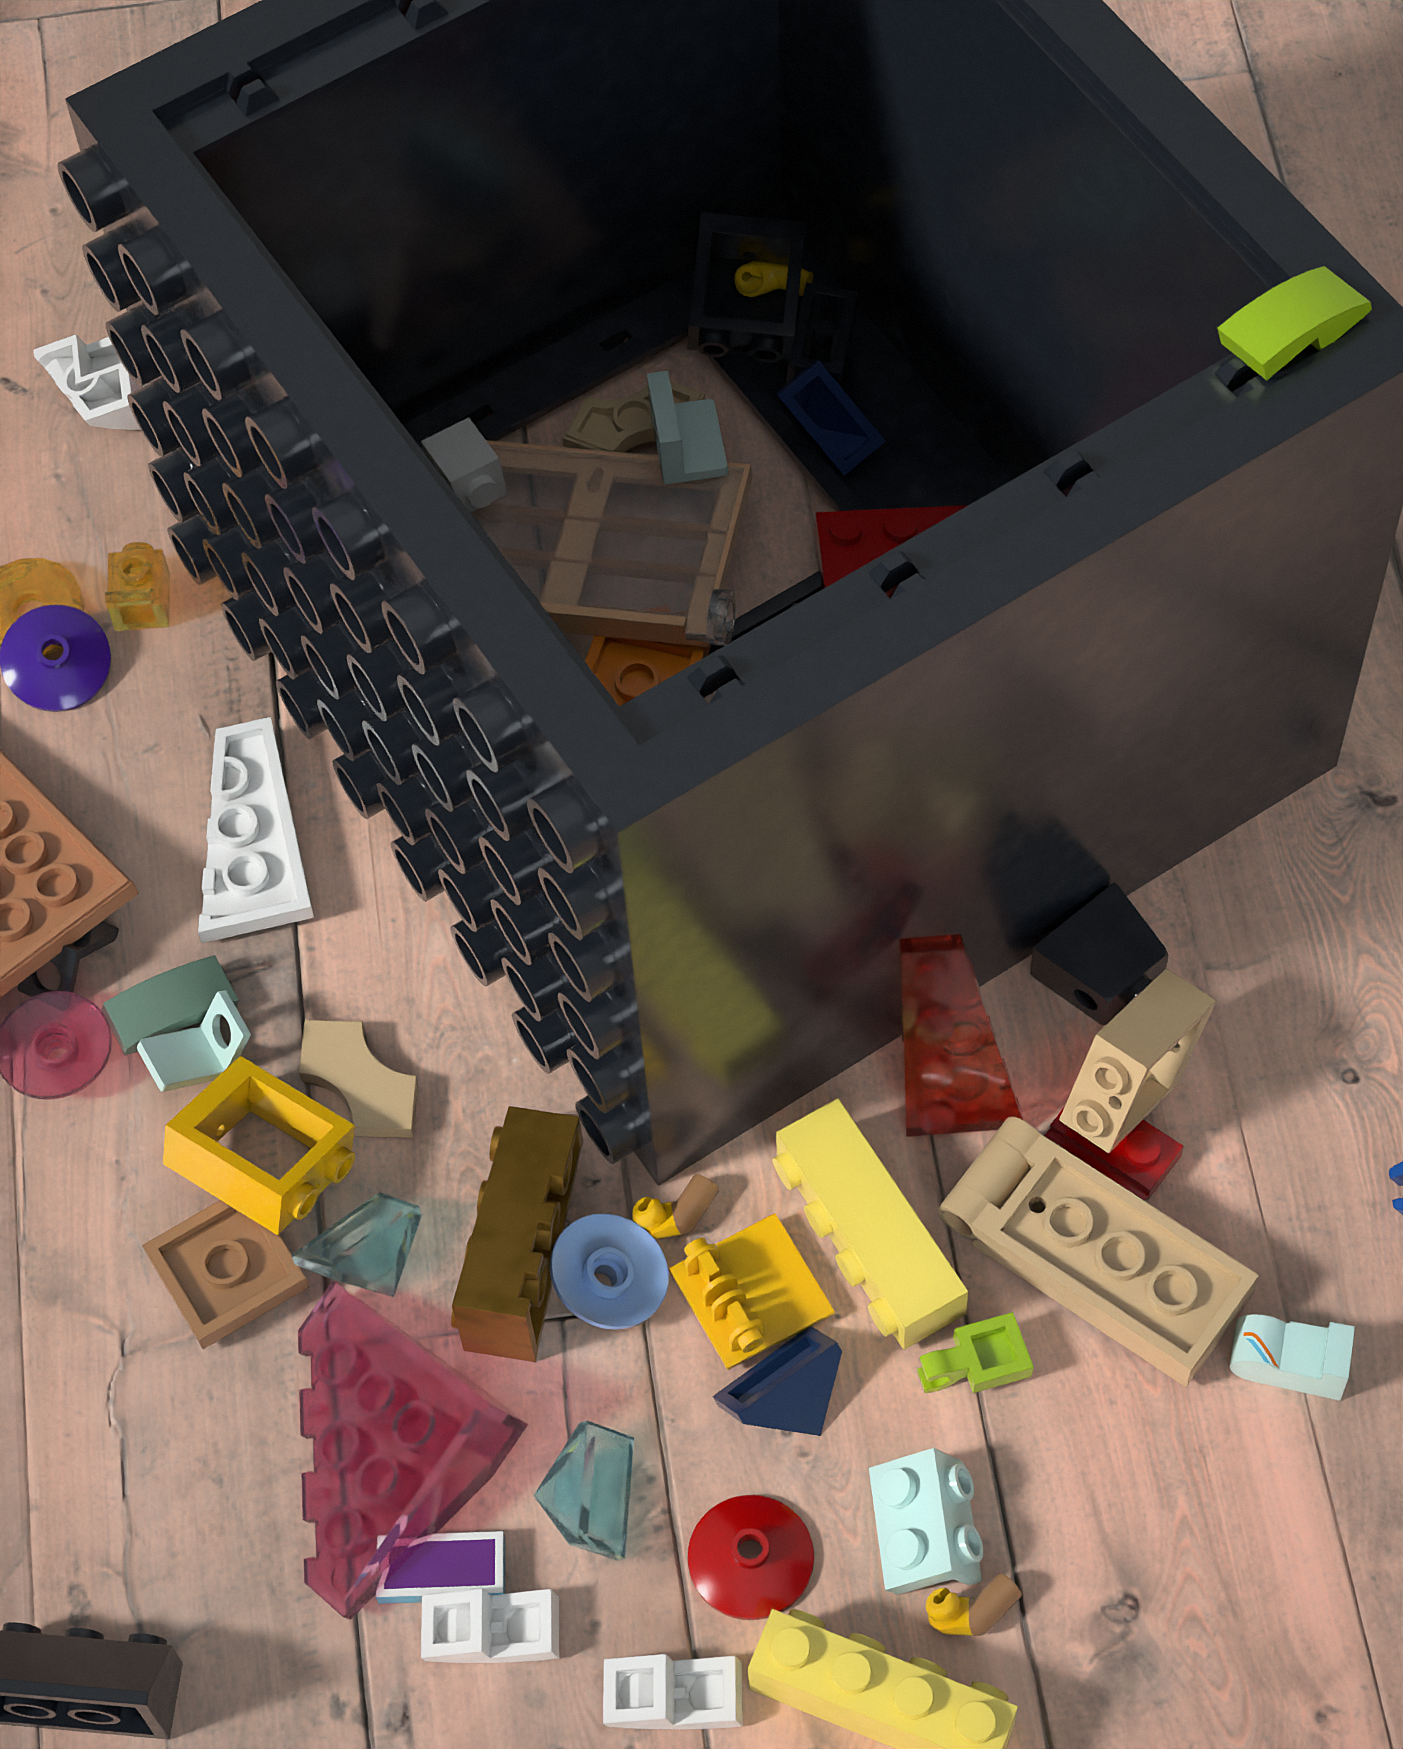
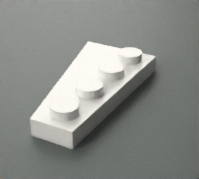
M271 717L216 729L210 789L212 795L211 815L208 818L206 835L208 842L206 868L203 869L202 880L203 907L202 914L199 915L198 926L201 943L314 918Z

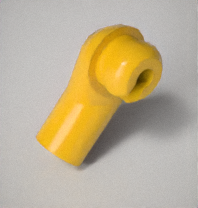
M755 261L744 264L735 272L734 282L739 293L748 297H757L777 289L786 290L788 265ZM801 269L799 296L803 297L806 282H813V272Z

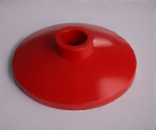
M742 1495L720 1502L711 1508L697 1523L688 1546V1568L697 1592L712 1608L732 1618L760 1620L769 1618L772 1609L779 1612L785 1611L801 1597L812 1576L814 1548L806 1525L790 1507L769 1497ZM746 1541H755L761 1545L762 1552L756 1558L747 1559L740 1555L738 1549Z

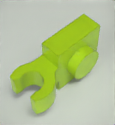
M1013 1312L955 1328L953 1340L956 1347L936 1350L920 1356L919 1360L922 1367L917 1368L924 1393L945 1389L964 1377L968 1378L972 1392L977 1393L1032 1377L1034 1370Z

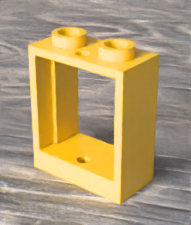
M240 1056L165 1125L163 1164L274 1234L279 1235L295 1218L302 1220L310 1213L316 1204L319 1194L331 1182L338 1184L347 1176L355 1161V1153L352 1152L355 1125ZM250 1111L311 1148L280 1180L218 1143Z

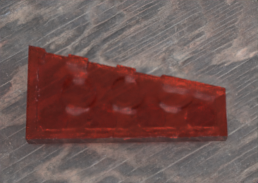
M962 935L899 938L906 1137L998 1130L1008 1117H1016L1024 1121L1023 1112L1018 1097L1014 1093L1010 1074L1005 1060L1002 1058L990 1016H988L985 1009L981 990Z

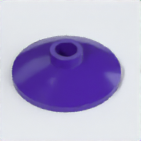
M66 605L41 606L23 614L8 629L0 648L1 672L12 693L25 704L49 712L67 711L87 703L103 687L111 666L110 646L101 626L87 613ZM50 645H60L64 649L63 655L57 660H48L43 656L44 650Z

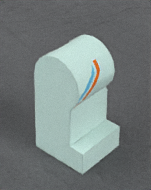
M1252 1314L1241 1316L1236 1320L1230 1371L1252 1382L1340 1401L1349 1378L1355 1326L1330 1322L1328 1328L1292 1321L1285 1323L1282 1320L1266 1315Z

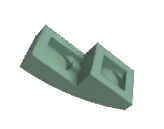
M213 955L181 965L138 983L104 1002L101 1010L124 1055L138 1052L137 1046L141 1039L181 1031L182 1027L201 1023L218 991L226 990L235 1007H237L239 999L216 956Z

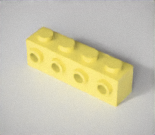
M839 1098L776 1132L777 1156L772 1161L779 1178L787 1189L798 1188L807 1202V1205L804 1206V1212L811 1227L820 1238L827 1235L830 1237L840 1252L835 1255V1258L843 1276L852 1287L861 1284L872 1301L868 1304L869 1313L875 1325L885 1337L893 1333L902 1349L905 1350L966 1315L968 1290Z
M774 1609L771 1610L748 1666L749 1690L895 1749L1007 1748L1015 1727L1018 1706L1007 1702L1009 1697L1002 1690L983 1682H972L969 1687L946 1678L947 1672L945 1669L923 1658L912 1657L908 1663L885 1654V1646L868 1636L851 1633L849 1638H845L824 1629L826 1625L821 1619L805 1611L791 1609L787 1615Z

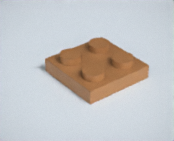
M222 1200L142 1245L148 1259L202 1349L207 1348L309 1288L305 1275L280 1235L274 1234Z

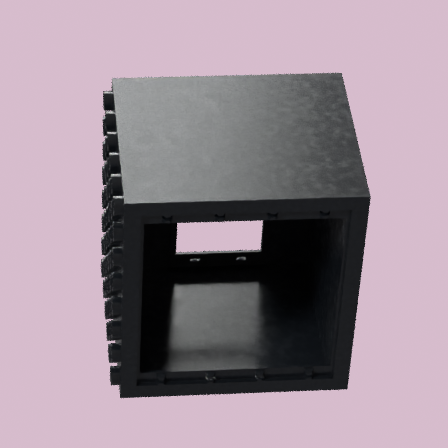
M261 0L65 98L80 152L58 162L57 168L64 188L84 223L93 232L102 228L104 231L103 235L82 245V250L89 270L109 304L117 312L125 308L127 309V312L107 321L105 326L113 348L130 377L137 385H145L128 394L127 399L142 433L154 451L161 456L148 463V469L164 503L179 521L167 528L169 538L179 559L198 585H202L218 576L225 589L232 596L221 603V608L234 637L246 655L252 661H256L270 652L274 654L283 670L287 673V675L276 680L278 692L300 731L308 739H311L325 730H329L336 744L344 753L332 761L335 773L356 810L362 817L369 819L386 809L391 820L402 835L391 842L392 852L402 873L416 894L423 901L427 902L440 893L446 892L462 919L450 927L451 934L460 954L474 976L485 987L505 975L507 976L516 995L524 1005L512 1013L514 1025L524 1045L539 1067L545 1073L550 1074L570 1062L576 1077L587 1093V1096L575 1103L578 1116L589 1137L609 1163L614 1164L634 1152L658 1186L1031 956L1033 947L1112 883L1115 882L1128 896L1337 766L1403 507V307L1103 0ZM701 212L806 222L802 269L813 272L812 283L858 292L853 329L841 387L886 442L844 476L776 394L786 386L789 360L780 359L776 362L767 363L757 361L751 356L727 354L723 357H707L836 511L968 506L822 589L820 570L717 629L708 656L619 706L425 455L421 441L467 418H470L485 440L498 441L686 338L689 328ZM710 257L704 315L783 323L786 290L777 289L757 297L744 296L736 288L734 275L740 266L752 261ZM1323 266L1371 302L1372 311L1338 340L1321 350H1317L1309 344L1268 380H1265L1222 345L1217 330L1232 315L1270 289L1295 276ZM799 296L796 326L803 298L802 296ZM898 586L890 599L886 592ZM715 692L708 704L704 698Z

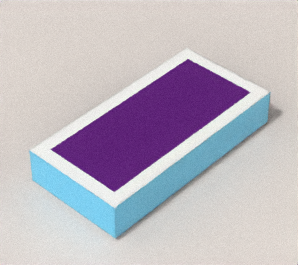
M503 1531L377 1536L376 1599L378 1604L422 1602V1595L480 1588H483L490 1595L505 1594V1535Z

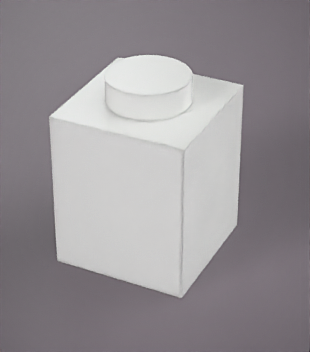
M470 418L421 441L425 455L470 513L479 508L486 507L493 501L507 495L499 457Z

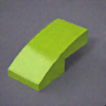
M1323 266L1295 276L1270 289L1232 315L1217 330L1222 345L1265 380H1268L1309 344L1317 350H1322L1338 340L1372 311V306L1368 299Z

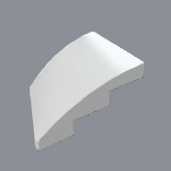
M73 335L33 350L34 357L46 369L56 385L69 398L75 409L90 426L109 429L141 430L131 411L127 395L145 385H137L130 377L116 354L109 337L86 345L77 335Z

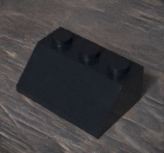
M18 1622L3 1624V1628L0 1630L1 1725L170 1740L183 1663L173 1646L167 1645L166 1639L156 1635L136 1633L129 1635L128 1642L104 1640L102 1633L85 1628H69L66 1630L65 1636L41 1634L42 1630L30 1624Z

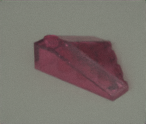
M332 1281L298 1330V1353L305 1357L311 1356V1389L299 1390L300 1436L306 1439L313 1438L314 1472L301 1473L303 1521L308 1523H315L316 1558L309 1557L304 1559V1583L342 1617L351 1620L376 1595V1591L494 1476L528 1424L339 1283ZM387 1535L377 1549V1536Z

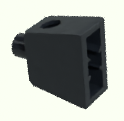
M1114 882L1033 947L1030 974L1037 981L1099 1024L1107 1025L1166 969L1169 955L1165 946L1123 890Z

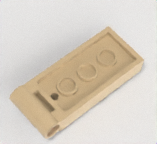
M1008 1117L937 1209L940 1218L952 1230L963 1237L973 1239L972 1246L1186 1388L1254 1294L1259 1277L1254 1271L1044 1137L1027 1122L1016 1117Z

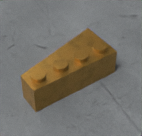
M509 1106L503 1127L495 1126L489 1152L490 1161L493 1163L488 1180H483L480 1186L477 1201V1218L472 1235H470L467 1242L464 1264L452 1302L451 1327L458 1329L464 1351L536 1362L552 1288L550 1256L556 1240L565 1228L583 1145L579 1116Z

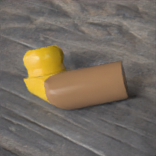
M695 1174L677 1201L661 1203L659 1199H651L649 1196L638 1200L632 1209V1219L650 1233L654 1239L688 1234L694 1230L718 1194L719 1188L707 1177Z
M998 1573L976 1598L958 1596L956 1593L950 1592L948 1588H939L927 1597L925 1608L929 1623L937 1631L946 1635L981 1636L986 1634L1022 1597V1593L1010 1578L1002 1573Z

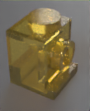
M131 542L123 547L122 552L108 553L107 592H105V603L115 631L169 627L170 572L163 549H154L150 544L144 542Z

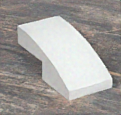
M483 1588L422 1595L421 1658L424 1661L446 1663H503L559 1659V1595L552 1589L490 1595Z
M666 1654L604 1659L603 1724L607 1727L633 1729L743 1727L742 1662L736 1656L673 1661Z

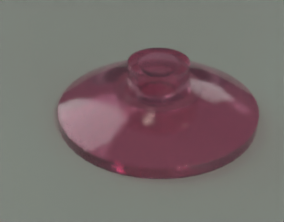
M45 992L24 1000L8 1013L0 1025L1 1076L14 1090L35 1099H59L83 1090L101 1074L111 1053L112 1035L105 1015L92 1001L71 992ZM63 1048L67 1050L59 1058L48 1059L49 1054L55 1049Z

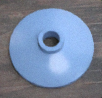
M593 1214L574 1221L560 1234L550 1256V1276L558 1297L575 1316L593 1326L614 1330L637 1326L656 1312L667 1293L669 1282L668 1266L659 1244L643 1227L618 1215ZM602 1273L610 1279L612 1286L602 1284L594 1274Z

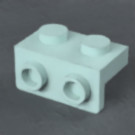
M931 1448L870 1467L869 1475L885 1590L900 1595L951 1579L966 1585L980 1583L982 1576L979 1562L983 1558V1544L973 1523L970 1503L974 1496L973 1480L963 1461L936 1448Z

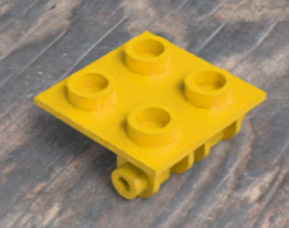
M776 1213L716 1244H708L704 1237L693 1240L684 1248L687 1258L669 1268L670 1273L727 1371L835 1314L834 1309Z

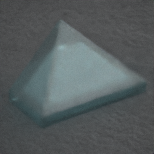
M379 1192L291 1254L294 1265L333 1280L394 1297L422 1217L418 1205Z
M588 1420L578 1424L533 1496L569 1545L617 1561L625 1559L634 1437Z

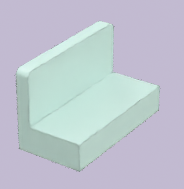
M668 371L647 373L651 418L664 485L726 476L728 474V465L714 400L704 399L674 404Z

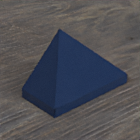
M816 359L776 393L844 476L886 442L819 359Z
M811 1326L797 1334L712 1397L718 1407L742 1424L821 1436L842 1350L835 1340Z

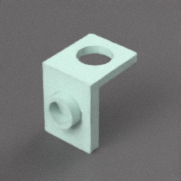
M223 990L216 993L200 1027L141 1039L137 1050L159 1090L165 1092L215 1080L240 1057L251 1033L227 991ZM222 1015L228 1021L231 1030L229 1046L224 1042L220 1032V1018Z

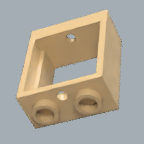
M1166 968L1096 1034L1059 1120L1107 1153H1110L1178 1085L1217 1000Z

